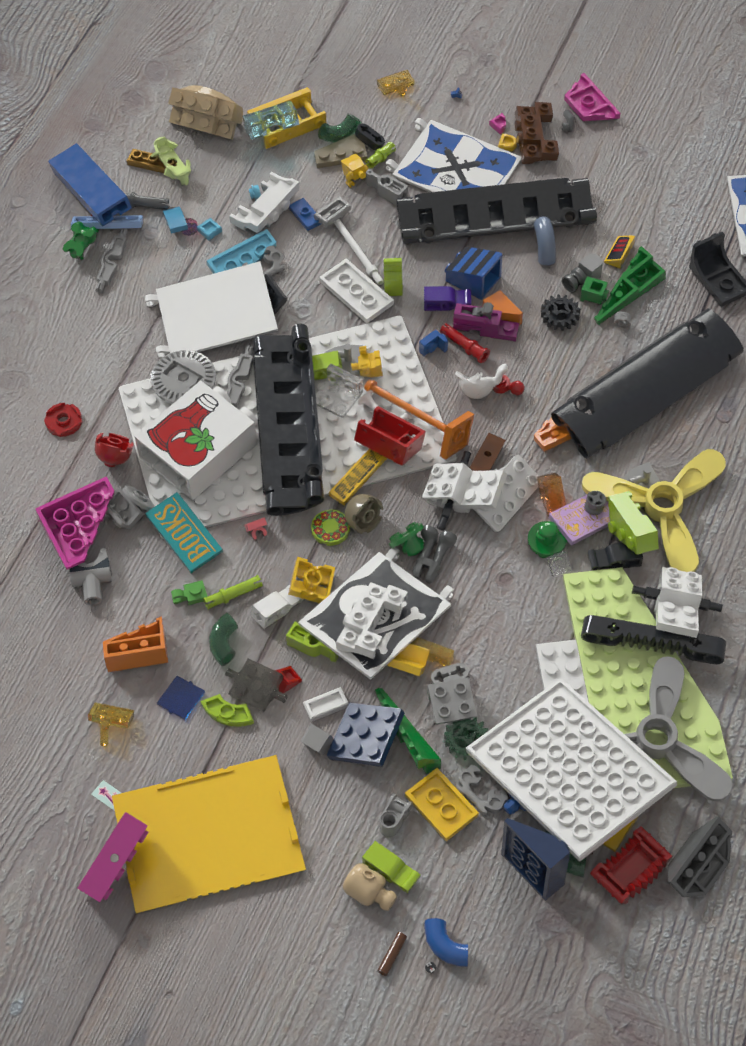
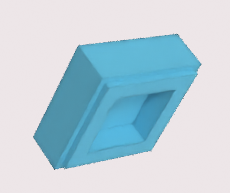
M209 218L197 226V231L209 241L222 232V227Z

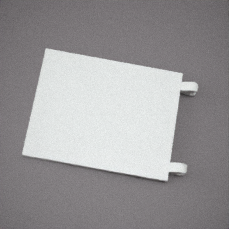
M260 261L156 289L157 295L148 294L145 296L148 307H153L158 303L160 305L168 346L160 345L156 347V352L160 359L175 351L190 350L201 352L278 331Z

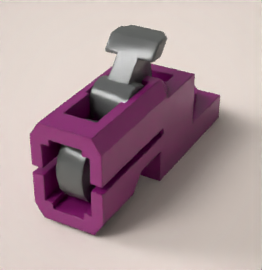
M488 302L484 303L483 307L456 303L453 316V328L456 330L467 332L478 330L480 331V336L515 342L519 323L501 320L502 311L493 310L494 305Z

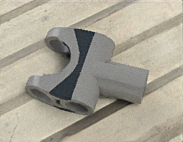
M105 548L100 549V553L94 562L81 563L69 569L72 587L83 586L84 603L89 606L99 605L102 602L101 583L112 582L111 567Z

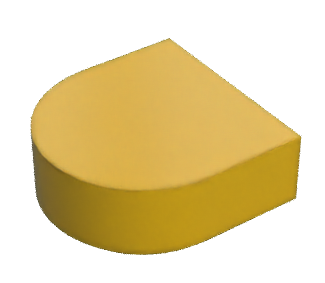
M502 133L498 147L511 152L517 147V139L512 135Z

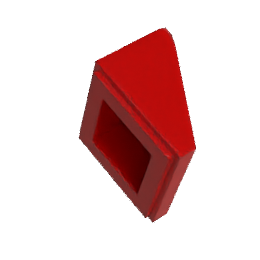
M292 666L275 670L271 682L283 694L301 683L302 679Z

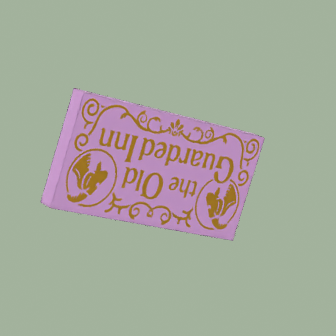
M587 495L550 513L548 518L557 525L561 534L573 545L608 527V522H610L609 501L606 500L601 514L590 515L584 509Z

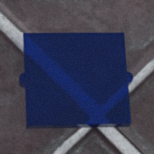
M176 676L158 700L157 705L168 710L169 714H175L186 720L204 695L205 690L194 685L192 681L188 682Z

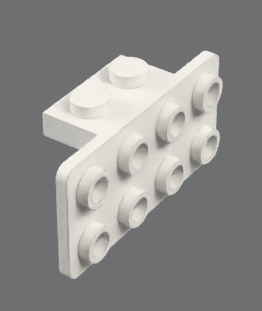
M515 455L505 467L498 469L504 470L507 473V477L496 509H474L494 532H499L542 483L540 476L520 455Z

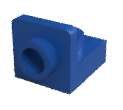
M436 329L419 341V353L423 356L429 352L432 353L437 347L444 353L448 351V339Z

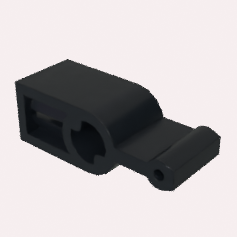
M616 543L607 546L605 549L589 550L588 558L591 570L608 567L609 569L620 567L625 569L642 566L643 554H636L624 543Z

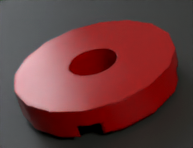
M59 403L47 410L44 422L47 430L52 435L67 437L79 430L82 425V415L79 408L74 404ZM62 417H67V418H68V419H67L66 421H64V422H60V421H59V419L62 418Z

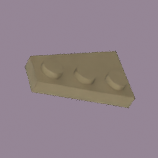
M355 134L314 151L317 168L342 165L341 160L353 154H357L362 161L368 159L365 144Z

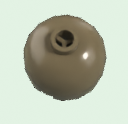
M369 494L354 496L348 502L345 509L347 524L360 534L371 532L381 521L380 509L383 510L382 502Z

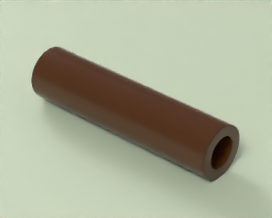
M397 932L377 970L381 975H388L407 939L405 934Z

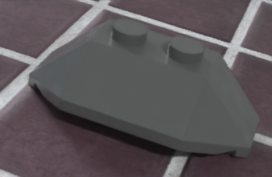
M719 816L692 832L668 865V882L682 897L706 895L730 862L733 831Z

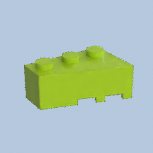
M627 491L608 496L609 531L636 554L659 549L658 530L647 515L641 514L639 511L641 506L639 503L634 504L631 499L632 493Z

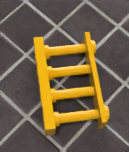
M308 87L247 111L249 125L251 127L259 125L265 134L263 135L265 149L327 125L326 112L323 111L317 114L311 106V91ZM304 106L310 117L302 120L296 109ZM289 112L295 123L287 126L280 116ZM274 118L280 129L271 132L265 121Z

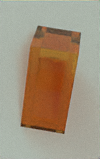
M557 473L538 476L537 482L540 497L549 517L550 513L566 505L562 479Z

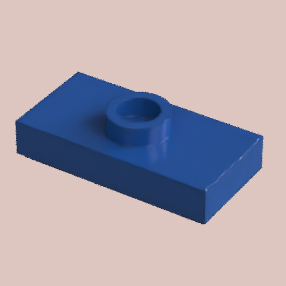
M304 198L289 205V210L307 231L321 225L319 220L314 219L316 212Z

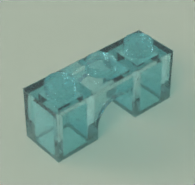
M291 101L242 116L245 130L251 140L267 135L266 129L274 125L281 126L283 130L300 125L297 110Z

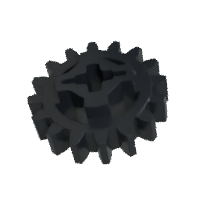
M557 294V298L550 296V301L545 299L544 304L541 306L543 323L548 322L547 327L554 326V330H557L558 327H560L561 331H564V327L571 329V324L576 326L577 321L580 319L581 309L578 307V302L573 303L574 298L567 299V295L563 298L559 294Z

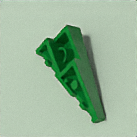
M642 246L639 247L636 256L630 261L627 270L623 272L598 315L594 317L598 325L666 279V271L653 260V256Z
M383 688L375 689V694L381 706L398 708ZM404 715L396 735L400 743L405 742L417 768H423L426 775L436 768L441 769L440 757Z

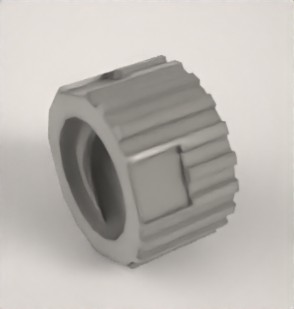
M619 311L615 314L614 324L616 326L626 328L630 325L631 315L629 313Z

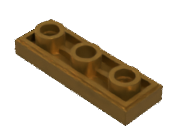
M132 149L127 159V165L159 173H164L166 169L159 157H151L153 153ZM171 159L167 163L176 166L177 161Z

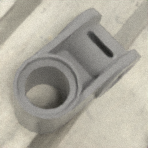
M394 793L391 795L380 816V832L382 835L393 837L398 833L412 809L413 802H406L397 798V795ZM392 822L394 823V825L387 826L385 825V823Z

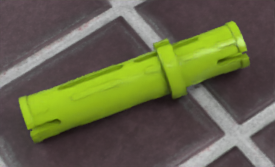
M259 575L225 590L222 588L218 593L204 597V603H208L205 605L206 608L209 610L219 604H227L233 598L263 587L262 582H257L261 580Z

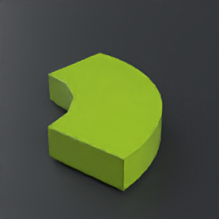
M220 694L201 701L205 712L221 724L233 727L254 724L247 704H230Z

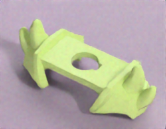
M166 137L157 138L154 141L155 152L151 157H159L166 167L164 175L180 180L181 185H188V176L191 173L190 161L186 160L185 166L175 153L174 149L178 144L168 140ZM168 160H176V166L169 165L167 163Z

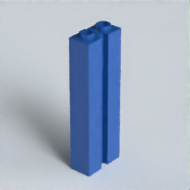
M77 143L48 161L53 173L102 227L113 221V216L117 213L122 215L132 208L125 193Z

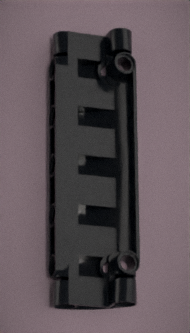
M556 178L420 193L415 195V203L413 202V197L397 199L398 219L403 244L431 243L438 240L535 230L534 222L542 216L548 217L551 220L553 228H570L574 225L597 223L596 208L592 206L588 178L572 179L571 182L569 178ZM565 215H571L574 220H566ZM430 230L434 235L428 237L424 232Z
M707 308L691 320L681 323L570 397L565 404L551 412V418L557 426L566 427L578 451L587 459L599 450L612 446L729 365L728 362L744 352L743 345L730 326L718 314Z
M305 324L294 325L291 335H261L253 340L262 486L266 501V512L271 516L299 513L313 508L324 501L323 466L312 350L309 342L308 327Z

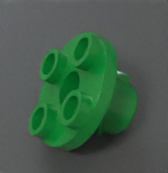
M415 521L406 526V531L402 534L397 532L389 537L391 541L389 543L390 548L401 544L403 547L402 552L409 557L415 556L423 550L424 541L421 537L417 536V533L424 526L422 523L418 524Z
M539 522L532 526L528 533V545L540 558L556 556L566 548L567 540L554 522Z

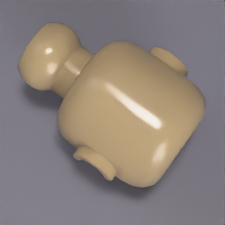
M363 863L356 864L343 883L344 892L364 906H370L377 902L381 909L389 911L397 899L395 892L384 889L386 879Z

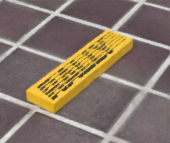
M368 449L329 491V496L345 505L388 458Z

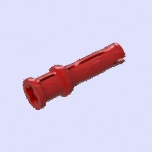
M445 323L442 325L440 333L465 349L467 355L474 356L479 363L487 360L490 355L488 348H483L476 340L468 339L449 324Z

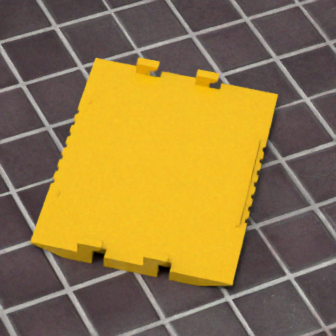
M277 755L229 766L227 769H217L215 772L209 771L207 774L201 773L194 777L189 776L186 779H177L174 782L169 781L166 784H157L112 795L117 824L123 814L127 812L148 825L146 831L149 833L142 843L137 842L134 847L137 852L131 862H125L136 913L187 901L188 898L195 899L200 895L203 897L211 892L213 894L218 893L219 890H230L231 887L238 888L240 885H249L254 881L257 883L306 870Z

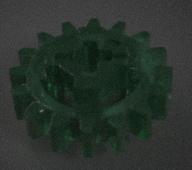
M478 717L473 720L466 719L451 722V726H446V732L444 733V739H446L445 747H449V753L455 751L456 758L463 755V759L466 760L467 756H470L466 752V747L488 732V728H484L483 721L477 723Z

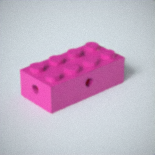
M125 812L77 889L98 902H101L102 899L107 900L113 891L110 887L114 879L119 881L125 871L122 866L126 861L131 862L137 851L134 847L137 842L142 843L149 833L146 831L148 825ZM112 854H116L118 856V860L116 862H112L110 860Z

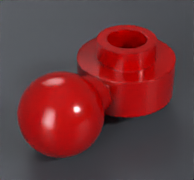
M503 375L502 382L493 387L492 390L499 394L510 390L513 395L518 396L524 392L525 386L521 381L510 383V379Z

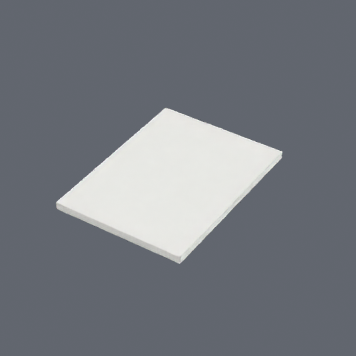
M562 678L558 679L466 747V752L548 832L559 841L563 840L568 845L570 853L578 861L583 860L677 786V781Z

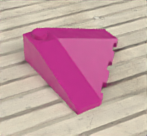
M107 476L35 508L39 521L66 570L85 562L88 556V549L96 538L98 526L103 521L108 510L109 501L115 494Z

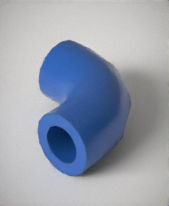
M438 918L425 920L426 942L433 953L447 964L468 967V944L456 943L449 938L446 930L447 922Z

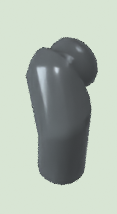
M565 110L563 116L567 123L562 124V130L570 132L573 130L575 117L570 110Z

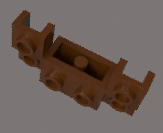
M535 102L533 107L517 106L515 111V131L518 132L517 144L520 146L522 164H532L546 160L557 161L559 156L558 141L544 140L541 122L552 121V104Z

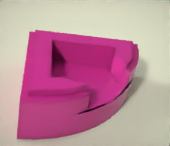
M503 113L489 121V125L500 135L506 128V118Z

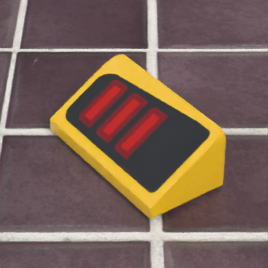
M618 236L604 263L621 268L634 245L635 236Z

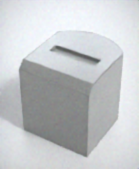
M589 253L579 262L578 268L583 270L586 277L598 279L602 274L603 261L600 256Z
M313 724L309 726L301 739L302 743L321 755L326 753L333 741L331 735Z

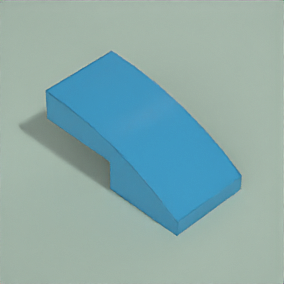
M180 207L163 210V215L171 234L188 229Z

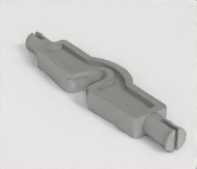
M121 228L119 235L114 236L109 249L102 254L101 269L97 276L98 285L95 289L98 293L99 291L102 293L105 285L110 284L112 277L117 271V263L110 260L122 259L127 244L126 235L128 230L126 228Z
M250 345L246 347L245 354H240L236 368L228 376L227 394L231 399V404L236 408L245 391V384L237 380H248L253 364L252 353L254 347Z

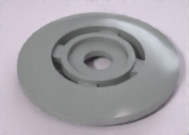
M180 350L165 355L155 364L151 373V384L154 392L161 399L172 404L196 385L200 379L211 389H213L216 381L213 363L205 355L190 350ZM181 374H187L189 379L182 382L178 380V377Z

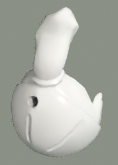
M507 364L499 366L495 377L482 378V372L470 378L458 371L455 374L459 377L460 388L466 396L472 399H481L487 396L493 387L502 382L504 373L508 371Z

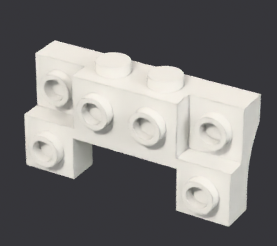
M271 172L269 174L270 180L268 182H261L262 190L265 192L252 204L251 210L240 205L238 207L239 213L236 216L230 215V223L244 231L246 228H249L259 233L265 226L269 227L273 222H276L282 212L289 208V200L300 189L299 182L293 178H284Z
M370 582L365 593L362 592L359 599L356 598L354 600L350 614L347 613L343 620L345 627L336 641V649L343 652L358 653L374 659L376 648L382 644V636L373 633L384 613V608L399 613L402 602L407 600L408 592L392 585L384 588Z

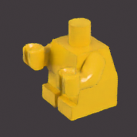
M357 154L341 160L347 186L351 188V185H355L352 179L366 178V171L369 168Z
M366 346L359 347L360 356H358V363H351L352 371L359 370L360 376L365 377L383 376L380 351L367 353Z

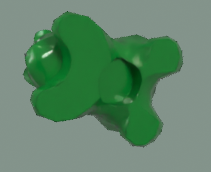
M79 221L71 226L73 237L63 245V251H70L72 258L83 260L84 251L90 244L95 242L99 229H96L94 226L91 228L86 227Z

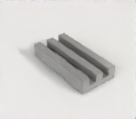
M338 196L315 213L314 219L319 220L321 224L324 223V226L327 228L349 212L351 205Z

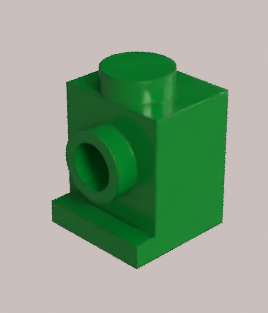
M587 276L581 290L580 301L584 302L586 300L600 305L603 300L607 301L610 290H607L608 282Z

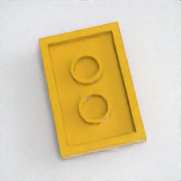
M438 768L405 792V797L413 802V806L446 842L479 816V812Z

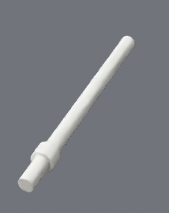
M336 220L334 224L365 266L367 274L373 277L378 286L382 285L384 280L378 274L379 270L375 265L371 264L341 220Z

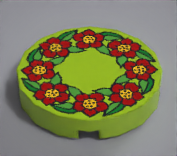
M329 509L321 511L314 517L311 531L317 542L327 544V546H334L346 540L350 532V526L346 522L344 513Z

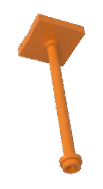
M368 380L364 386L366 392L372 390L375 394L443 431L444 437L440 457L443 459H448L468 445L474 419L472 412L467 411L446 425L378 387L376 381Z

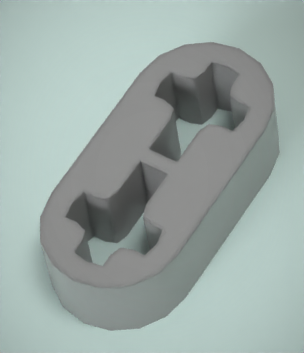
M456 663L437 669L431 675V684L440 683L437 680L438 676L443 679V682L469 677L468 667L463 663ZM459 670L463 673V676L456 674V671Z

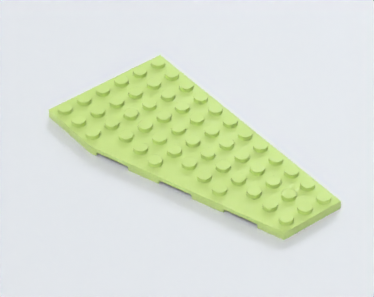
M620 567L563 574L574 637L578 646L589 703L623 734L636 732L642 719L650 715L649 690L654 665L662 657L669 656L677 659L684 668L680 698L671 717L678 731V741L707 756L733 779L720 722L676 652L671 655L670 650L667 649L664 654L661 648L654 652L653 647H650L647 651L645 645L638 649L637 644L630 648L628 642L624 646L621 645V642L616 646H606L586 642L581 638L583 620L587 615L656 626V620L641 596L631 594L633 584L624 569ZM648 730L645 734L646 740L653 745H663L668 741V736L660 730ZM665 758L652 759L677 781L675 788L691 786Z

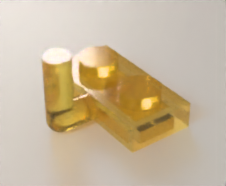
M404 70L377 79V85L383 95L397 91L401 97H404L406 95V88L414 85V79L408 70Z
M96 702L88 713V721L101 724V746L108 745L110 725L128 729L134 718V710Z

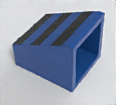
M465 247L461 252L457 253L454 261L446 266V282L461 290L470 289L472 296L482 300L501 278L502 253Z

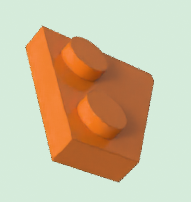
M552 418L549 421L546 420L542 428L538 429L534 434V441L544 452L572 439L566 427L557 426Z

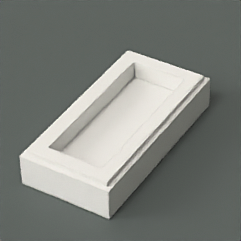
M341 687L303 702L311 722L343 710L349 704Z

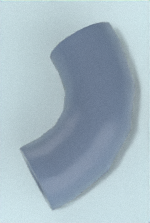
M542 216L534 222L538 243V262L541 265H552L556 262L554 230L551 220L548 217Z

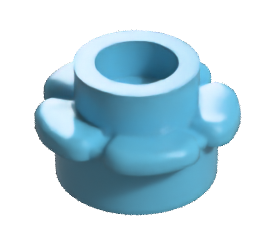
M252 184L249 193L251 199L255 198L256 201L261 196L259 186H253Z

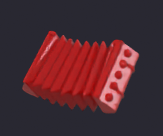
M640 826L633 831L632 838H628V843H625L624 848L621 847L620 853L616 852L615 857L611 855L610 860L606 858L605 864L598 863L590 872V875L621 905L627 904L629 897L634 898L635 893L640 894L642 888L647 890L648 883L652 884L653 879L658 878V874L662 872V869L667 866L673 856L651 836V833H648Z

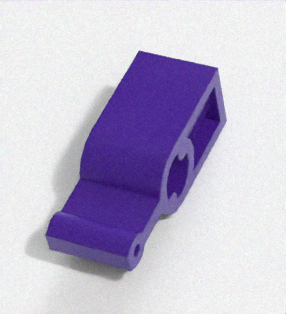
M424 286V311H450L456 307V303L471 305L470 289L455 290L450 286Z

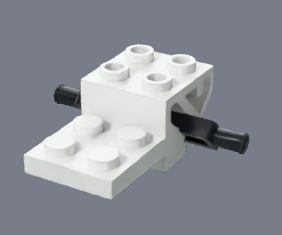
M469 451L463 452L460 463L434 464L422 498L429 504L443 508L437 529L445 530L452 508L458 513H469L470 509H496L507 473L504 470L472 471L467 466L471 456Z
M662 567L657 589L634 585L632 587L631 594H638L644 598L656 600L654 614L656 615L657 630L697 638L699 632L698 609L722 611L723 604L714 603L711 600L702 598V575L692 571L685 572L673 567Z

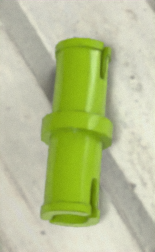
M388 142L384 147L377 149L371 157L366 159L365 163H368L366 164L368 168L373 169L380 162H384L391 153L395 152L394 143Z

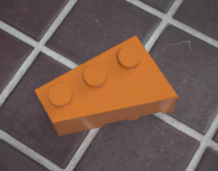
M162 616L156 618V622L145 626L142 624L138 626L139 629L128 634L124 632L103 641L104 660L108 672L168 663Z

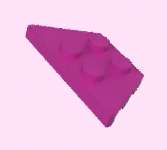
M585 73L581 74L579 81L575 82L572 85V89L568 90L565 94L564 100L582 121L620 118L621 113Z

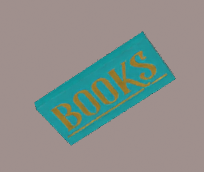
M178 492L145 513L146 517L190 573H193L223 552L221 546Z

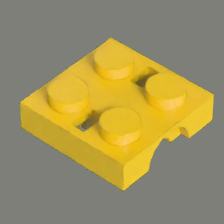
M297 557L288 595L321 603L330 595L335 567L326 564L316 567L308 562V559ZM319 585H326L327 588L320 587Z

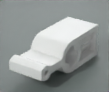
M290 585L279 593L275 591L252 606L251 617L264 629L285 616L293 606L304 600L288 595Z

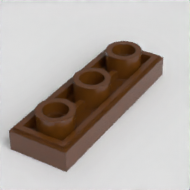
M488 432L470 469L472 471H491L506 440Z

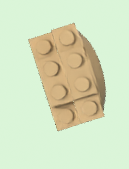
M197 85L181 89L172 87L168 103L173 105L169 119L170 123L233 140L237 124H242V106H239L226 95L207 87Z

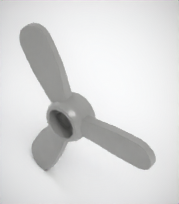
M669 656L662 657L657 660L652 672L649 690L650 715L642 719L636 732L624 735L650 758H665L679 775L705 798L712 801H721L730 794L732 779L727 772L707 756L678 741V731L671 717L680 698L684 668L677 659ZM653 729L660 730L668 736V741L663 745H653L646 740V732Z

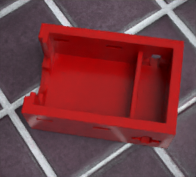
M379 406L374 409L372 421L369 424L365 423V419H361L357 424L354 441L401 466L422 449L426 431Z

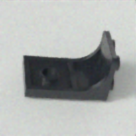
M724 232L714 233L704 240L697 241L693 245L689 264L690 270L721 307L746 296V280L733 266L725 252Z

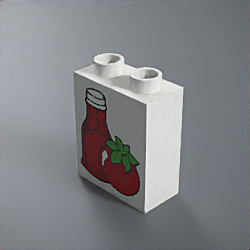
M200 380L134 437L139 458L193 501L258 444L255 428L258 425V420L248 408L242 407L238 410L233 406L230 397L222 388L216 386L214 389H211Z

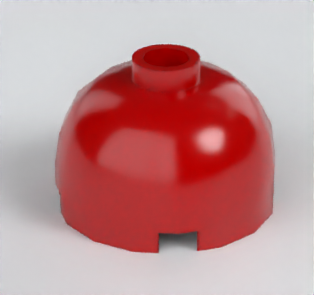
M104 433L96 436L94 451L98 459L105 466L115 467L128 461L134 443L130 444L127 437L114 433H109V436L104 437Z

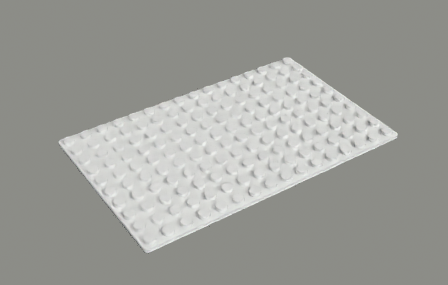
M395 316L309 338L312 356L323 354L334 347L345 344L366 346L367 353L379 350L383 376L365 377L360 376L359 373V376L343 374L314 380L323 466L324 496H328L329 491L369 449L354 441L358 422L361 419H365V423L369 424L373 417L374 411L365 404L358 405L359 399L366 393L364 386L368 380L376 381L378 387L443 423L402 316ZM253 352V364L249 379L237 380L245 384V391L237 409L240 410L242 407H246L257 418ZM240 356L213 362L216 372V381L213 389L218 386L227 393L228 376L236 368ZM181 374L178 377V380L182 382L189 379L187 374ZM151 378L119 387L149 499L154 504V507L178 492L206 528L266 512V501L262 486L258 425L255 426L258 444L192 501L139 458L134 437L170 407L172 403L164 401L154 392ZM374 392L372 393V398L379 407L398 417L406 412V410ZM411 414L412 418L407 421L426 431L422 449L403 466L387 459L363 486L433 468L434 464L453 463L457 457L456 454L446 460L440 457L444 432Z

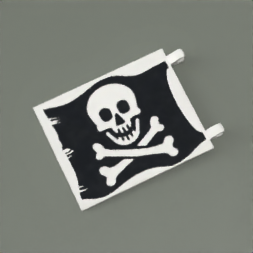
M396 547L391 548L386 556L378 552L298 622L299 626L370 680L449 609L451 603L448 600L453 597L452 592L454 589L449 585L438 595L394 563L399 559L398 553L400 550ZM370 582L384 588L392 585L408 592L407 600L402 602L399 613L384 608V613L373 633L382 636V644L376 648L374 659L358 653L343 652L336 649V641L345 627L343 625L345 615L347 613L350 614L354 600L356 598L359 599L362 592L365 593Z

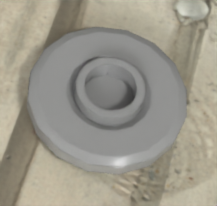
M124 486V494L137 506L147 511L154 508L152 501L143 492L132 486Z

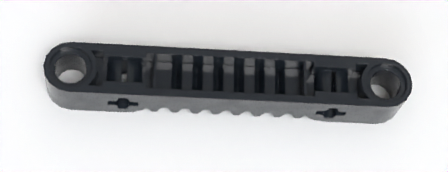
M596 615L584 617L581 638L584 641L595 644L616 646L621 642V645L624 646L628 642L630 648L634 644H637L638 649L645 645L647 651L650 647H653L654 652L661 648L664 654L668 649L671 655L678 651L679 656L684 654L689 660L715 665L722 664L725 658L726 641L716 636L698 633L697 638L657 630L656 626Z

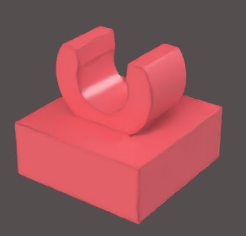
M265 517L244 525L246 532L252 530L251 536L254 540L257 539V530H260L263 536L267 535L266 529L262 527L267 525Z

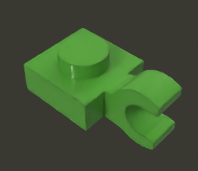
M203 580L183 585L184 590L175 589L171 591L173 604L187 601L188 605L204 602L203 598L208 597Z

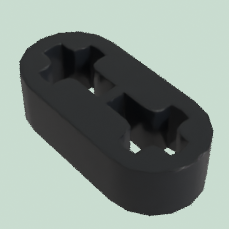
M364 123L357 126L355 136L371 149L377 150L384 146V137Z

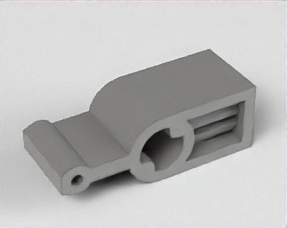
M368 169L366 171V184L378 189V195L397 206V199L408 198V185L389 175L379 176L373 170Z

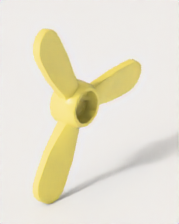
M707 449L686 464L672 482H657L648 489L618 477L600 472H591L583 477L582 489L586 494L591 491H600L605 495L607 501H609L608 496L630 491L634 504L639 503L641 507L645 508V512L650 518L660 522L662 544L669 567L685 572H695L699 565V557L691 534L679 514L682 512L684 499L702 490L720 476L726 467V461L720 452L714 449ZM659 497L667 498L674 503V506L662 508L656 505L653 500Z

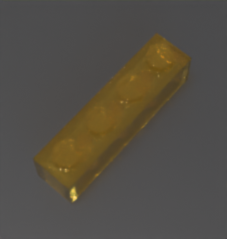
M419 637L411 642V644L429 649L428 660L438 662L442 666H449L454 658V650Z

